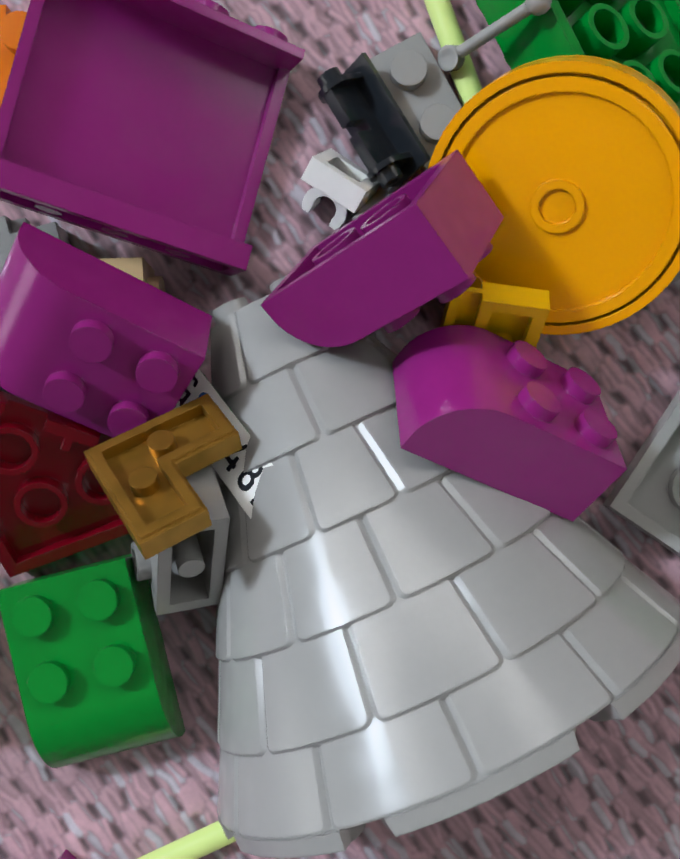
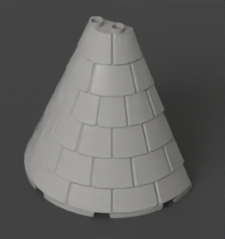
M286 276L276 280L269 286L271 293ZM267 295L250 304L246 297H241L217 307L212 312L217 324L210 332L211 385L251 435L246 448L243 473L263 467L269 463L273 464L263 468L255 491L251 519L214 469L230 516L223 589L219 604H217L215 656L219 659L217 743L220 745L217 813L219 823L226 838L229 840L234 837L242 852L258 857L284 859L312 857L345 851L349 844L363 832L366 823L380 819L387 823L395 837L411 833L492 800L568 759L580 751L575 736L577 726L588 719L592 721L624 720L644 703L671 675L680 662V603L672 594L628 561L620 549L581 517L578 516L572 522L540 506L504 493L401 449L392 362L397 355L375 338V332L352 344L340 347H322L303 342L279 327L262 308L261 304L269 296Z

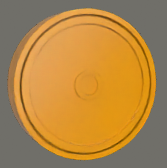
M558 55L538 59L520 65L486 85L464 104L443 131L435 146L428 169L458 149L504 216L490 241L493 249L484 259L478 262L473 271L476 280L470 287L480 288L483 281L549 290L550 312L541 334H580L613 325L648 305L671 283L680 271V109L667 93L647 76L629 66L596 56Z

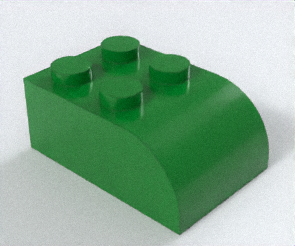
M131 553L24 580L0 589V612L28 729L37 752L48 766L60 768L183 736L185 727L148 580H136Z

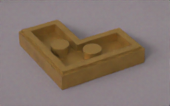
M207 393L84 451L90 469L144 559L147 560L212 526L207 507L186 477L241 450L242 445L239 432Z

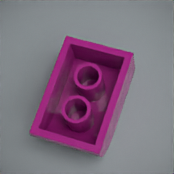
M457 149L369 208L356 219L313 246L263 301L261 306L271 319L288 334L316 346L340 347L349 345L382 327L387 333H392L410 322L420 311L419 306L435 297L441 304L447 303L461 295L474 283L476 276L473 274V271L478 262L492 251L493 245L490 241L504 216Z
M23 222L0 272V387L26 401L114 438L175 408L205 360L213 316Z
M448 325L429 330L417 336L399 352L392 362L401 449L504 493L540 506L572 522L627 470L616 441L617 431L608 420L599 396L601 389L597 382L579 368L570 367L567 370L547 360L538 349L527 342L518 340L513 343L476 326Z

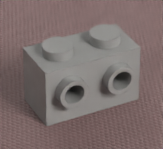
M212 464L186 477L207 507L212 526L147 560L144 559L135 542L131 543L132 562L136 580H148L156 616L219 604L223 589L230 516Z

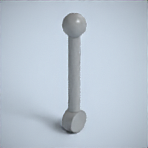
M525 0L523 4L462 44L443 46L438 53V65L444 71L459 70L464 64L465 56L529 15L540 16L545 14L550 9L552 0Z

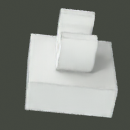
M330 148L312 156L301 177V180L313 187L305 194L302 201V209L309 213L320 203L322 196L330 198L336 206V213L331 219L329 227L336 230L350 219L352 213H356L376 193L380 184L378 181L370 182L366 170Z

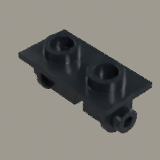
M361 53L343 74L338 67H333L325 71L318 78L317 83L321 88L318 97L322 103L328 104L342 129L346 128L351 135L350 142L369 171L367 177L370 182L378 181L382 189L404 184L431 159L366 53Z

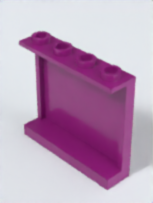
M30 0L0 107V201L224 275L233 276L247 270L253 247L244 242L289 74L303 60L305 49L289 43L287 37L277 29L263 25L253 27L230 17L229 12L222 5L212 0Z

